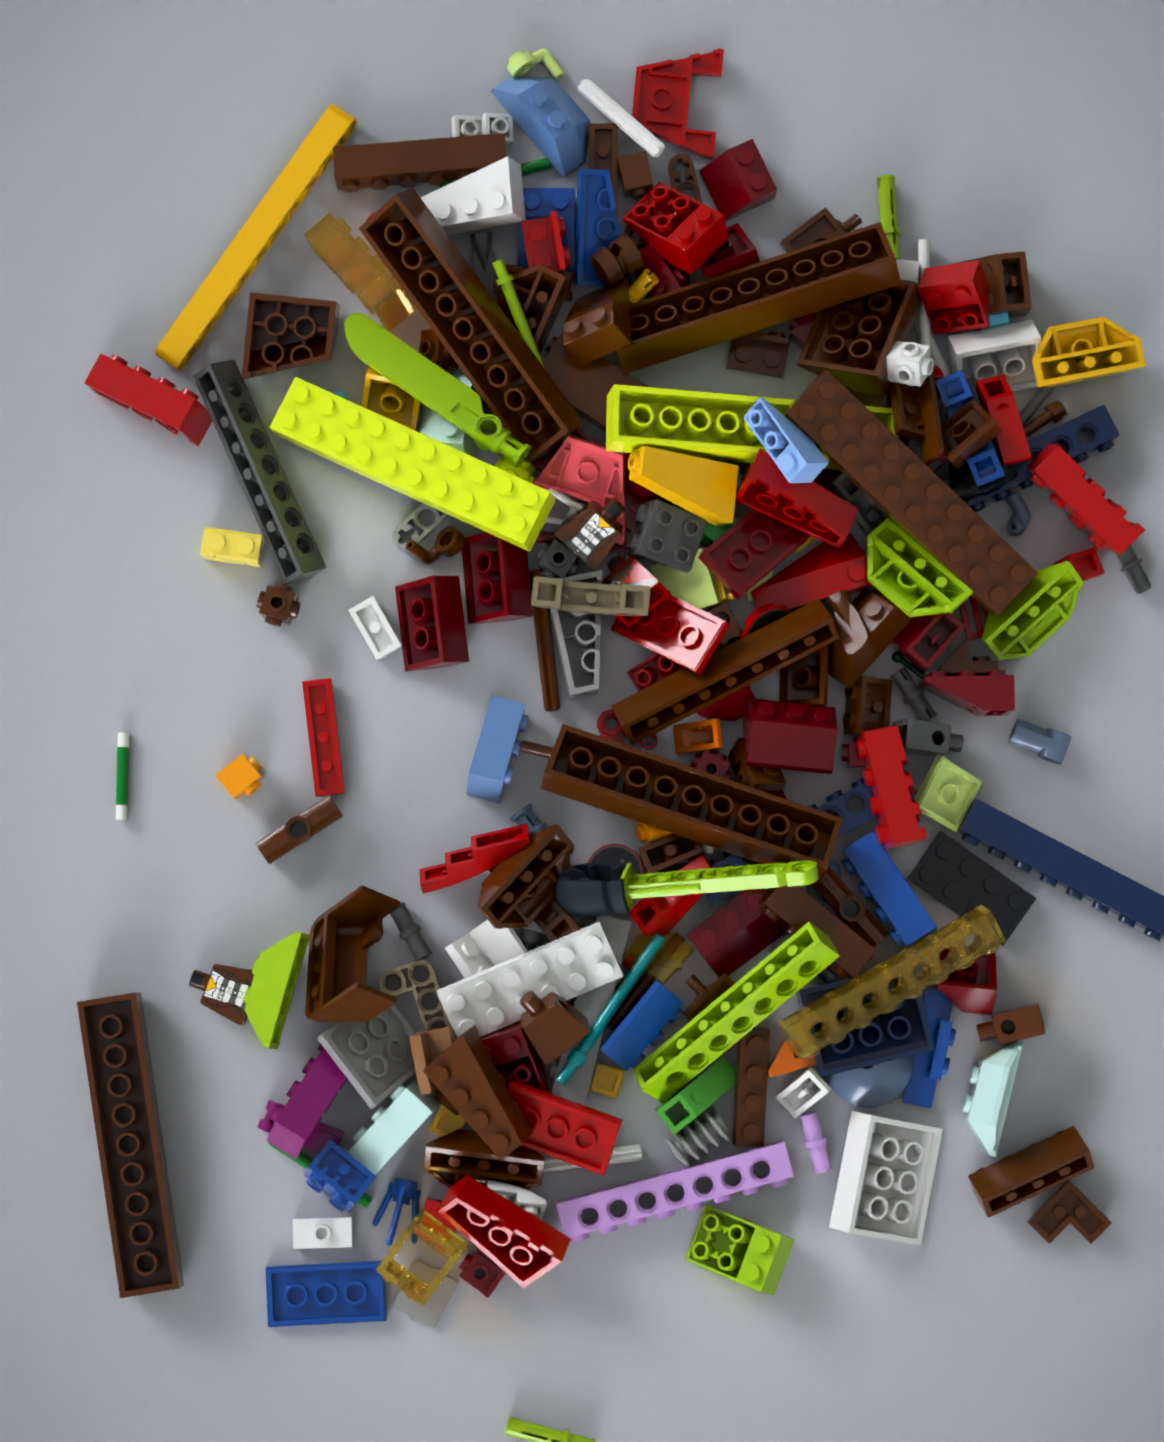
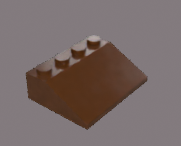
M900 280L901 284L818 311L797 361L798 367L817 375L827 369L847 388L857 392L885 396L890 385L886 356L896 341L907 342L922 305L916 282Z

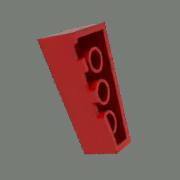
M468 1175L448 1189L438 1209L442 1216L522 1288H525L561 1263L571 1241V1238Z

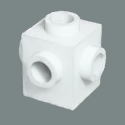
M896 341L886 356L888 381L907 384L909 386H922L927 376H930L933 372L934 360L930 356V346Z

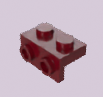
M649 244L639 251L644 266L634 272L636 278L645 269H649V275L653 272L659 279L658 284L647 293L649 298L690 285L689 274L670 264Z

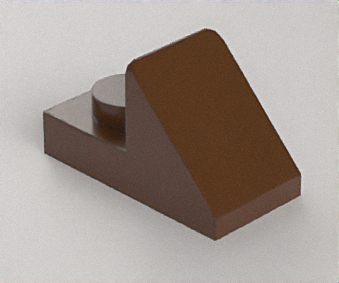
M966 639L937 671H947V676H955L959 674V671L972 670L977 671V676L988 674V671L998 670V661H990V656L972 657L973 661H969L968 639Z

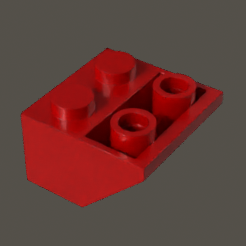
M980 260L925 268L918 290L934 335L989 327L988 283Z

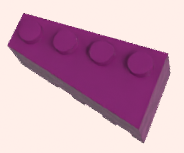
M321 1043L317 1048L321 1051L316 1059L311 1057L303 1068L302 1072L306 1075L302 1081L298 1082L295 1080L286 1095L290 1099L284 1106L280 1103L271 1117L275 1122L267 1142L296 1160L302 1152L307 1137L311 1138L323 1117V1113L328 1111L338 1094V1090H341L348 1080Z

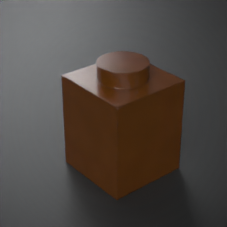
M646 151L618 157L617 167L624 197H632V199L643 198L653 188Z

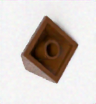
M972 398L941 425L944 442L943 454L959 470L967 463V459L974 457L998 436L1002 430L997 422Z
M824 646L780 669L779 701L817 706L827 705L829 646Z

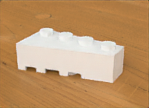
M508 156L420 197L447 235L526 220L521 164Z

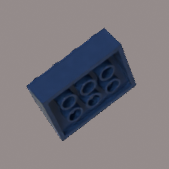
M914 963L814 986L796 992L802 1021L819 1077L935 1050Z

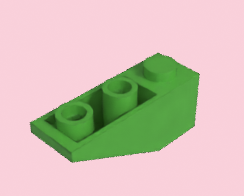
M722 1055L667 1101L655 1108V1111L675 1135L735 1085L736 1070L727 1058Z

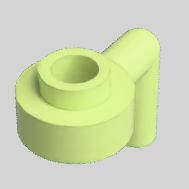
M545 48L532 54L529 51L522 52L520 50L508 59L507 70L513 78L526 75L540 62L544 63L556 80L564 75V71Z

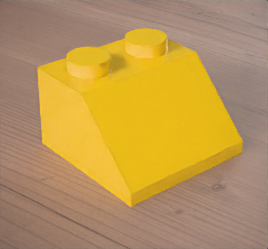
M369 366L365 376L361 406L416 431L423 403Z

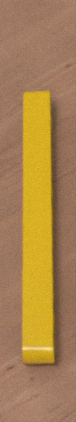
M334 103L328 106L155 350V356L177 371H181L187 365L333 160V147L343 146L356 126V118Z

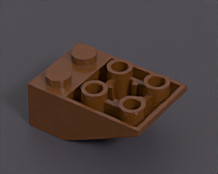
M1025 251L995 254L962 261L980 260L988 283L989 315L1008 313L1010 318L1026 316L1032 307Z

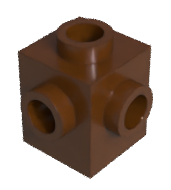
M432 329L422 330L419 353L445 371L457 369L458 364Z
M276 583L275 587L267 585L266 592H260L256 607L260 608L259 613L265 618V623L281 627L282 623L290 625L292 618H297L301 603L298 602V596L292 593V587ZM276 598L282 599V605L279 608L272 606Z

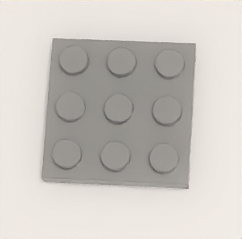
M395 1004L368 1022H336L317 1037L318 1041L370 1109L377 1106L416 1073L409 1036L416 1032Z

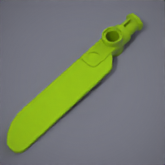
M352 313L346 318L344 322L345 337L351 350L361 361L473 438L479 449L492 451L494 454H502L512 461V466L515 468L523 463L530 452L531 446L528 444L523 445L513 438L511 432L502 426L497 416L484 414L481 398L477 392L366 315ZM491 430L494 432V434L485 435L482 433V431Z

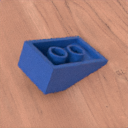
M523 188L526 220L549 217L551 211H557V216L563 217L566 234L564 238H561L562 247L568 246L570 264L566 267V270L575 272V188ZM517 222V264L519 266H528L521 222Z

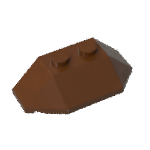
M543 264L512 275L514 278L512 284L539 354L542 353L564 301L567 282L566 275ZM501 290L497 304L518 331L503 290Z
M878 589L862 590L851 602L860 614L870 638L866 647L859 654L849 656L844 649L841 639L826 645L829 646L828 674L848 689L914 618L907 616Z
M554 824L530 836V844L500 863L482 882L478 908L494 928L527 927L556 896V883L561 873L569 868L570 854L573 853L574 849L573 843L559 825Z
M458 1129L426 1143L424 1171L432 1174L448 1188L468 1175L484 1186H487V1182L490 1180L529 1190L533 1186L537 1187L542 1184L545 1157L536 1151L519 1145L501 1161L475 1131Z

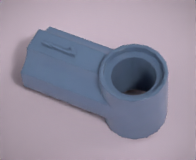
M1017 719L1011 732L1009 743L1037 753L1038 757L1046 761L1061 765L1072 737L1055 729H1044Z

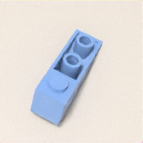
M760 397L743 417L789 483H812L827 466L828 461L816 444L763 397Z

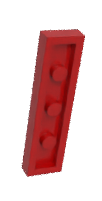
M332 679L302 681L315 797L345 794Z

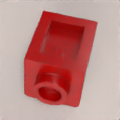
M1095 547L1067 555L1053 563L1055 565L1065 561L1070 562L1083 582L1105 574Z

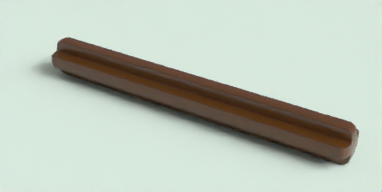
M542 569L529 571L531 599L534 576L544 577L541 574ZM532 606L544 709L547 712L558 711L561 706L550 612L547 608Z

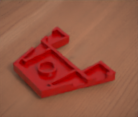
M716 49L713 52L701 55L699 53L689 55L688 58L672 61L671 59L637 67L632 117L654 136L706 159L713 160L716 132L686 128L691 75L721 77L724 49Z

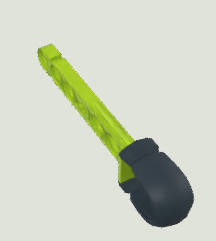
M810 860L792 861L789 864L780 862L635 874L631 861L619 862L616 866L612 863H587L572 866L561 873L556 883V899L560 908L571 917L586 918L607 915L612 910L616 914L628 913L638 898L777 888L785 885L787 887L802 886L816 882L819 876L816 862Z

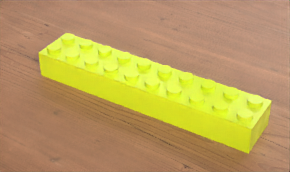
M298 377L294 378L269 427L278 437L529 552L556 501L551 492Z
M614 384L607 394L606 451L632 453V450L648 446L710 460L751 463L760 448L764 451L766 449L743 417L760 397ZM763 397L781 414L795 401L792 399ZM865 406L895 435L892 408ZM823 454V456H824V457L826 458V460L828 461V464H827V466H826L824 469L839 470V469Z

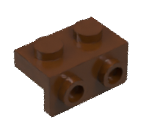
M744 738L737 739L728 754V762L731 764L736 782L761 791H782L786 781L781 769L747 766Z

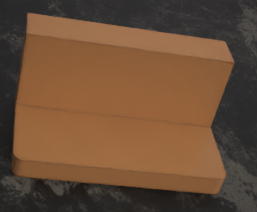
M450 1027L419 1031L409 1036L420 1095L430 1094L438 1089L423 1070L453 1043Z

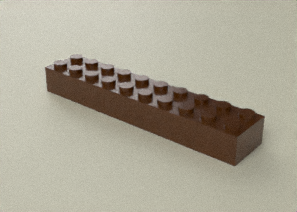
M414 188L396 193L359 228L492 413L500 419L502 426L509 430L511 436L523 445L528 444L531 446L530 452L526 457L529 463L545 456L584 424Z
M879 222L630 304L632 344L616 350L624 375L899 285L901 281L896 258Z
M827 369L822 371L782 413V415L806 434L816 444L821 453L907 535L973 591L971 596L991 615L998 616L1038 574L1024 558Z
M562 724L544 771L541 786L543 790L761 864L780 862L789 864L792 861H814L817 864L819 876L816 882L820 884L826 873L843 818L565 724Z
M141 992L77 1002L120 1298L179 1289L184 1285Z

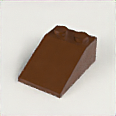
M626 277L610 288L604 286L577 298L563 323V345L581 365L632 344L629 280Z

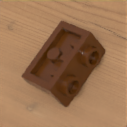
M757 331L734 338L731 341L727 368L783 379L791 339L785 338V335L779 332H768L767 335L757 333Z
M860 676L849 689L845 687L844 735H861L865 731L889 727L892 680Z

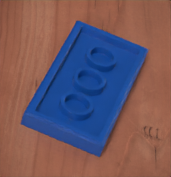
M384 1260L265 1267L268 1327L387 1320Z

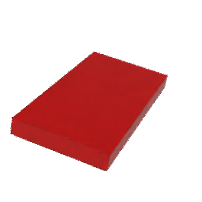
M669 595L648 613V616L642 617L630 628L617 618L611 630L701 675L730 624L681 599Z
M510 1080L507 1090L512 1099H516L534 1132L520 1146L604 1176L623 1119Z

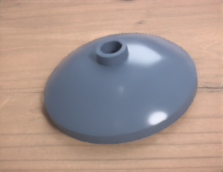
M912 1056L875 1064L870 1069L862 1067L828 1075L826 1078L834 1092L846 1102L859 1107L871 1108L882 1106L894 1100L905 1089L912 1072Z

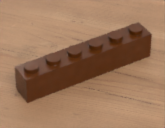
M504 133L333 147L335 181L338 190L345 192H356L360 188L370 187L375 190H383L388 186L395 185L409 188L420 183L441 185L445 181H456L507 157Z

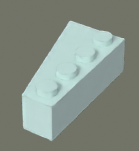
M417 1078L406 1088L401 1085L390 1096L394 1102L387 1109L381 1106L370 1118L375 1123L368 1130L363 1126L351 1139L355 1142L354 1146L349 1151L345 1147L343 1150L376 1175L441 1104L434 1099L437 1091L420 1095Z

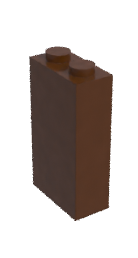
M563 331L558 338L554 336L545 349L548 354L543 360V365L547 373L577 414L606 432L607 394L613 385L649 387L629 373L624 375L621 368L604 357L581 365L564 347Z

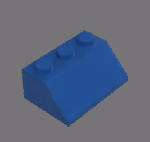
M655 980L629 1014L601 1045L600 1050L626 1071L630 1067L634 1069L645 1059L646 1056L642 1052L649 1044L654 1047L664 1036L665 1033L661 1031L668 1021L673 1024L682 1014L683 1010L679 1007L683 1002L659 981Z

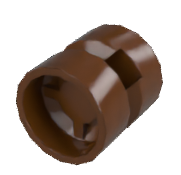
M624 234L612 241L609 249L603 247L589 257L596 275L608 288L623 280L624 273L631 275L644 266L639 250L632 240Z

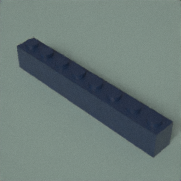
M978 799L973 800L957 831L963 834L962 840L976 847L978 843L988 847L987 853L998 859L1003 860L1004 857L1015 861L1013 866L1029 874L1032 870L1040 874L1039 880L1052 887L1059 884L1067 888L1065 892L1067 895L1080 901L1083 897L1093 902L1091 907L1104 914H1108L1109 911L1119 916V922L1131 928H1134L1135 924L1145 929L1143 934L1159 942L1161 938L1164 939L1163 895Z

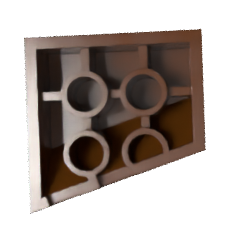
M250 293L241 379L331 360L338 330L340 305L336 301Z

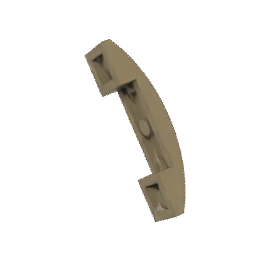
M534 576L531 606L588 614L648 616L651 586L621 584L620 586L564 581L562 578Z

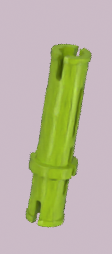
M882 175L877 177L880 223L895 258L900 259L899 236H901V229L898 227L895 176Z
M509 1416L505 1430V1436L508 1435L531 1442H595V1439L571 1434L568 1429L560 1431L515 1419Z

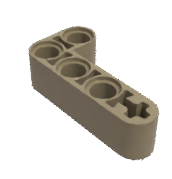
M419 960L383 973L380 979V987L383 992L395 996L413 991L425 1031L431 1030L435 1022L442 1021L447 1027L451 1028L453 1042L457 1040L452 1025L437 995V990L441 989L436 971L431 963ZM419 965H425L430 971L429 978L424 982H419L414 977V970ZM391 974H397L402 980L401 987L396 991H391L386 986V980ZM428 993H433L438 997L439 1003L434 1010H428L423 1005V997Z

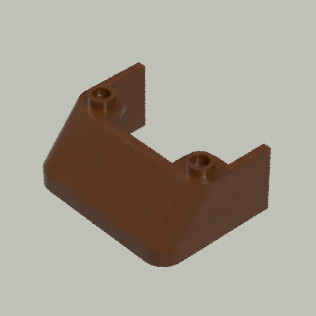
M362 885L314 921L309 940L305 1007L307 1018L317 1022H368L396 1003L397 997L367 986L366 976L368 948L381 939L383 935L382 920L400 907V901Z

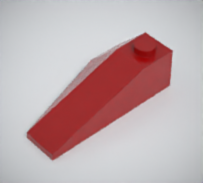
M848 534L839 549L823 542L750 593L755 609L765 604L773 603L774 605L783 604L792 611L817 599H820L821 602L827 601L831 595L840 590L852 594L866 590L872 584L867 580L866 555L854 536Z

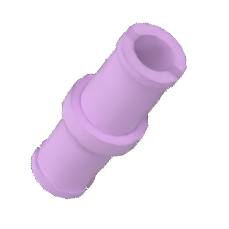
M812 1111L800 1115L799 1118L801 1119L806 1137L804 1145L805 1148L809 1149L814 1173H822L833 1169L826 1148V1143H828L827 1137L823 1136L818 1112Z

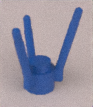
M395 1177L394 1184L389 1183L387 1194L372 1222L373 1226L378 1225L393 1196L392 1201L397 1203L388 1232L387 1246L392 1245L403 1204L409 1205L411 1200L412 1243H417L418 1205L421 1191L416 1190L417 1182Z

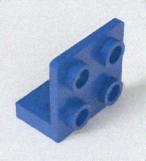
M331 1139L311 1162L304 1174L308 1179L306 1184L317 1193L325 1192L331 1197L329 1202L341 1212L344 1209L350 1212L377 1177Z

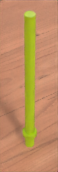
M497 260L492 263L498 277L496 283L498 286L501 285L519 334L544 367L512 284L514 278L512 274L509 275L504 260Z

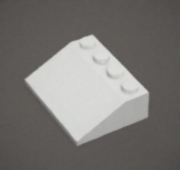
M851 1111L829 1227L849 1234L921 1245L943 1129Z

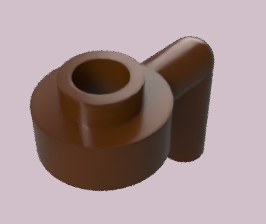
M449 526L438 534L435 546L431 550L427 551L414 540L407 542L406 549L425 564H432L442 555L451 557L458 554L463 549L465 537L457 528Z

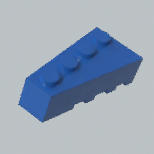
M873 831L843 849L845 859L842 860V864L850 875H856L860 882L857 884L859 890L866 899H871L875 906L873 908L875 914L882 923H886L891 931L889 933L898 948H902L908 959L937 941V926L883 846L878 843Z

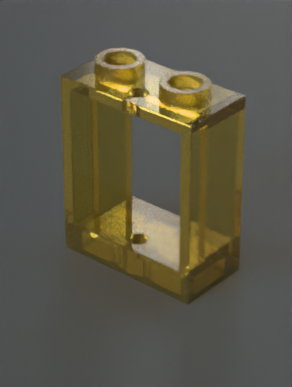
M421 1208L379 1264L376 1271L382 1275L384 1280L405 1292L410 1300L418 1302L423 1306L461 1257L469 1243ZM412 1233L448 1259L429 1286L393 1260Z

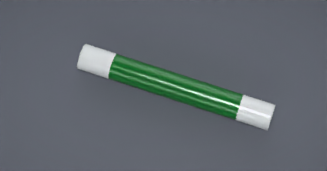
M119 732L117 738L116 820H127L129 733Z

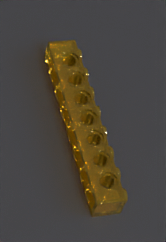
M980 905L784 1018L778 1024L793 1052L801 1060L812 1058L819 1054L821 1048L829 1043L835 1044L845 1039L848 1032L855 1028L861 1029L868 1026L872 1019L879 1014L892 1012L898 1007V1003L905 999L918 997L923 993V989L929 985L944 982L949 977L948 974L957 969L968 968L974 963V959L979 956L989 955L997 951L999 945L1004 943L1006 939L991 910ZM974 934L973 943L965 946L967 936ZM948 948V957L940 961V953ZM923 963V971L919 975L914 976L915 967ZM898 978L897 987L889 990L888 985L890 981ZM873 993L872 1001L867 1005H863L865 995ZM842 1008H847V1015L843 1019L837 1020L838 1012ZM816 1023H822L820 1032L812 1035V1027Z

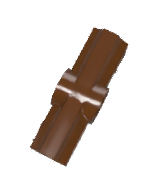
M328 795L298 816L290 818L286 824L255 844L270 865L297 846L308 842L314 835L342 818L343 815L330 795ZM298 822H304L307 826V832L301 838L294 837L292 833L293 826Z
M831 868L826 870L821 884L817 882L811 884L835 911L837 917L844 921L851 930L873 948L881 943L889 934L865 907L862 899L855 896ZM848 900L854 902L857 907L856 914L853 917H848L843 911V906Z

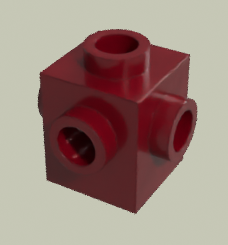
M712 749L711 752L705 750L702 756L696 754L690 764V767L706 772V766L712 764L717 769L714 775L728 780L732 775V772L728 771L731 765L726 761L728 757L715 749Z

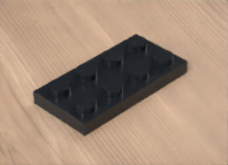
M942 831L938 832L906 878L1001 946H1004L1037 899Z

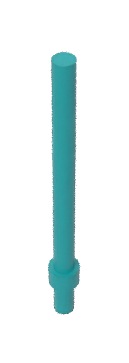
M657 933L654 935L590 1028L591 1032L583 1038L576 1050L574 1048L567 1056L568 1062L555 1079L565 1086L578 1067L581 1068L588 1058L585 1056L664 943L665 939Z

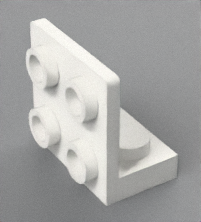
M488 920L445 948L464 978L528 952L513 928L496 929Z

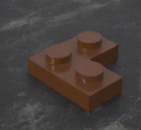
M1070 1180L1066 1181L1027 1221L1049 1244L1069 1224L1092 1244L1112 1223Z

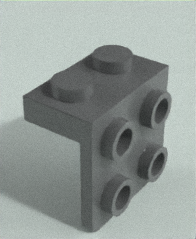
M657 499L645 501L637 511L636 520L638 523L635 531L631 532L627 540L629 550L626 556L634 557L636 560L647 558L680 572H689L703 536L706 521L690 512Z

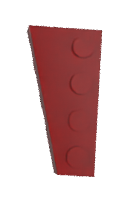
M100 353L84 382L85 385L95 393L126 409L132 407L131 410L149 421L155 418V422L166 428V430L176 435L180 432L189 442L197 446L200 445L212 423V419L208 410L197 401L199 397L197 394L186 388H183L182 392L174 389L175 384L163 377H159L158 380L150 377L151 373L136 365L134 369L127 366L128 362L113 354L110 358Z
M1050 443L1026 467L1032 474L1029 479L1039 489L1045 488L1051 494L1048 497L1049 500L1058 509L1064 508L1070 514L1068 520L1077 529L1080 530L1083 527L1089 534L1087 540L1098 550L1103 548L1121 555L1145 531L1139 523L1135 524L1127 521L1123 517L1127 512L1108 498L1106 500L1104 498L1106 491L1091 478L1086 480L1084 476L1087 473L1059 445Z
M761 448L747 468L736 492L735 501L838 549L846 540L858 508L851 505L848 501L838 497L814 481L812 483H789L770 455Z
M898 725L863 732L860 735V740L857 741V750L859 757H864L867 769H863L865 785L871 786L873 797L869 798V805L872 815H877L879 826L875 827L878 843H883L884 850L920 843L927 838L925 827H918L921 811L918 802L916 803L915 800H911L910 794H913L914 785L909 771L904 772L903 766L907 765V758Z

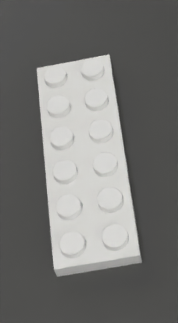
M599 921L437 990V995L457 1038L474 1025L480 1033L478 1037H482L520 1021L521 1015L526 1011L520 1004V999L529 991H533L540 999L554 992L567 1001L624 976Z

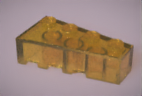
M328 213L304 234L305 239L312 250L335 275L337 273L340 274L339 278L352 294L356 291L358 292L356 295L371 315L376 313L381 326L389 332L392 331L414 311L402 287L393 275L390 276L385 271L387 267L381 258L377 255L372 257L367 252L370 250L369 247L359 236L356 239L351 236L350 232L352 230L342 218L336 220Z

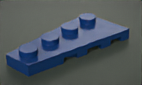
M578 169L574 286H605L596 275L589 257L603 247L609 249L610 243L622 234L620 223L617 221L616 203L609 170ZM624 273V277L629 280V286H631V278Z

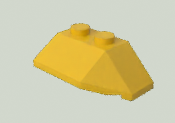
M1105 317L1048 327L1032 358L1038 388L1055 387L1107 377L1146 366L1140 337L1130 334Z

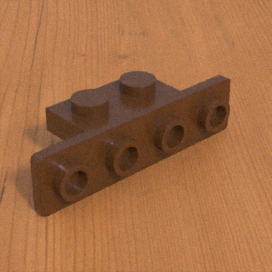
M934 371L930 376H927L922 386H909L894 382L889 387L895 435L920 442L922 461L927 466H930L944 452Z

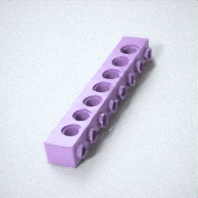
M782 1140L694 1164L690 1167L679 1168L558 1201L556 1206L563 1233L571 1238L572 1242H577L589 1238V1232L600 1230L601 1234L618 1230V1224L628 1222L629 1226H636L645 1223V1217L657 1214L658 1219L674 1215V1209L686 1207V1211L703 1207L702 1202L714 1199L715 1203L732 1199V1193L740 1191L743 1192V1195L757 1193L760 1191L759 1186L771 1183L772 1188L788 1184V1178L794 1177L785 1142ZM758 1161H765L769 1167L768 1173L763 1177H756L753 1174V1166ZM729 1169H737L740 1172V1180L734 1185H729L724 1181V1175ZM703 1176L709 1177L712 1181L711 1189L705 1193L699 1192L695 1186L696 1181ZM673 1184L683 1187L684 1193L679 1200H671L667 1196V1190ZM644 1192H650L655 1196V1203L650 1208H643L638 1203L639 1196ZM622 1200L626 1203L627 1210L623 1215L616 1216L611 1213L610 1205L613 1201ZM584 1209H596L599 1214L598 1219L594 1223L584 1222L581 1218Z

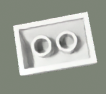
M1033 320L948 336L949 360L952 374L963 370L966 379L972 377L975 388L976 381L1003 374L1012 392L1038 387L1032 358L1041 342V336Z

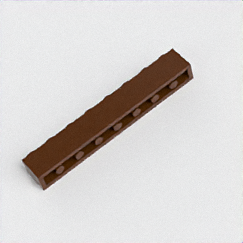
M817 599L714 652L701 675L683 668L611 705L631 745H634L840 639L831 615L820 599Z

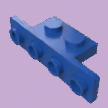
M926 988L923 1003L935 1050L912 1056V1072L904 1090L903 1102L931 1108L937 1080H941L942 1075H947L949 1070L950 1058H947L946 1054L948 1046H953L956 1029H952L953 1022H949L953 1003L940 990Z

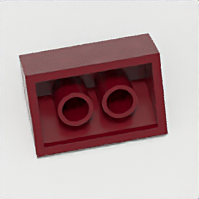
M487 532L466 537L462 549L468 624L514 621L532 617L533 610L531 606L527 551Z
M433 575L395 586L405 672L450 667L469 662L459 576Z
M750 698L742 721L747 766L832 774L838 732L835 707Z
M764 889L743 891L686 934L717 977L723 972L728 976L786 933L784 931L787 927L779 920L775 923L762 913L764 907L758 902L766 893Z

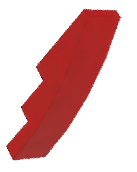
M528 824L471 836V847L446 852L444 864L419 869L420 886L423 894L465 881L507 860L530 844Z

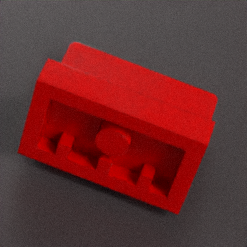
M551 211L549 217L521 221L528 269L543 264L564 274L566 267L570 264L568 246L562 247L561 238H564L566 234L563 217H558L557 211Z

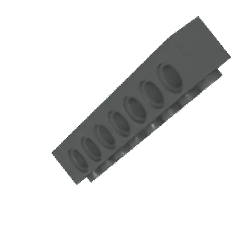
M235 360L210 363L195 374L193 378L285 585L308 580L327 567L245 382L241 379L242 375Z

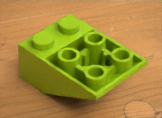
M706 1204L685 1260L756 1291L774 1295L795 1239Z

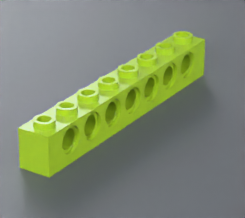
M811 922L805 924L632 1069L642 1091L661 1103L667 1101L840 957L830 937Z

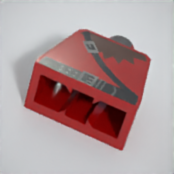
M617 556L608 562L607 567L611 573L602 580V584L651 586L649 612L671 595V592L634 557H629L624 561L622 557ZM644 616L615 617L630 628Z

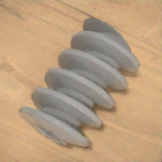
M712 1106L713 1117L707 1112H703L704 1122L702 1123L695 1118L693 1120L694 1129L686 1125L683 1128L684 1136L678 1132L675 1135L673 1134L675 1142L664 1138L678 1161L687 1167L691 1166L690 1156L698 1161L701 1159L700 1149L707 1154L711 1153L709 1143H712L717 1148L720 1147V1136L727 1141L730 1140L729 1129L714 1106Z

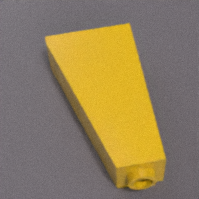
M648 446L632 450L628 459L629 479L714 526L720 527L733 523L738 465Z

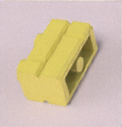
M205 527L200 555L204 560L246 565L247 563L249 566L261 568L265 539L260 534Z

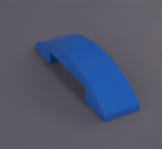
M963 370L935 381L950 417L970 399H974ZM992 441L974 457L967 459L977 487L1005 476Z

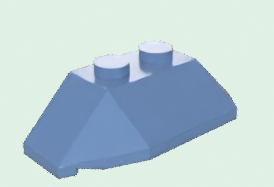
M511 76L492 88V94L562 177L584 164L590 119L555 78L529 76L513 78Z

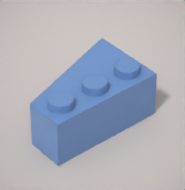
M494 695L491 696L469 771L466 795L500 804L505 783L510 784L514 770V767H510L512 757L517 758L521 746V741L517 740L519 731L525 732L529 716L524 715L526 704Z

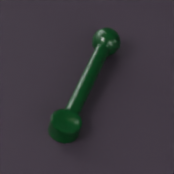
M896 651L892 654L894 662H900L921 679L926 677L924 673L905 660L900 652Z

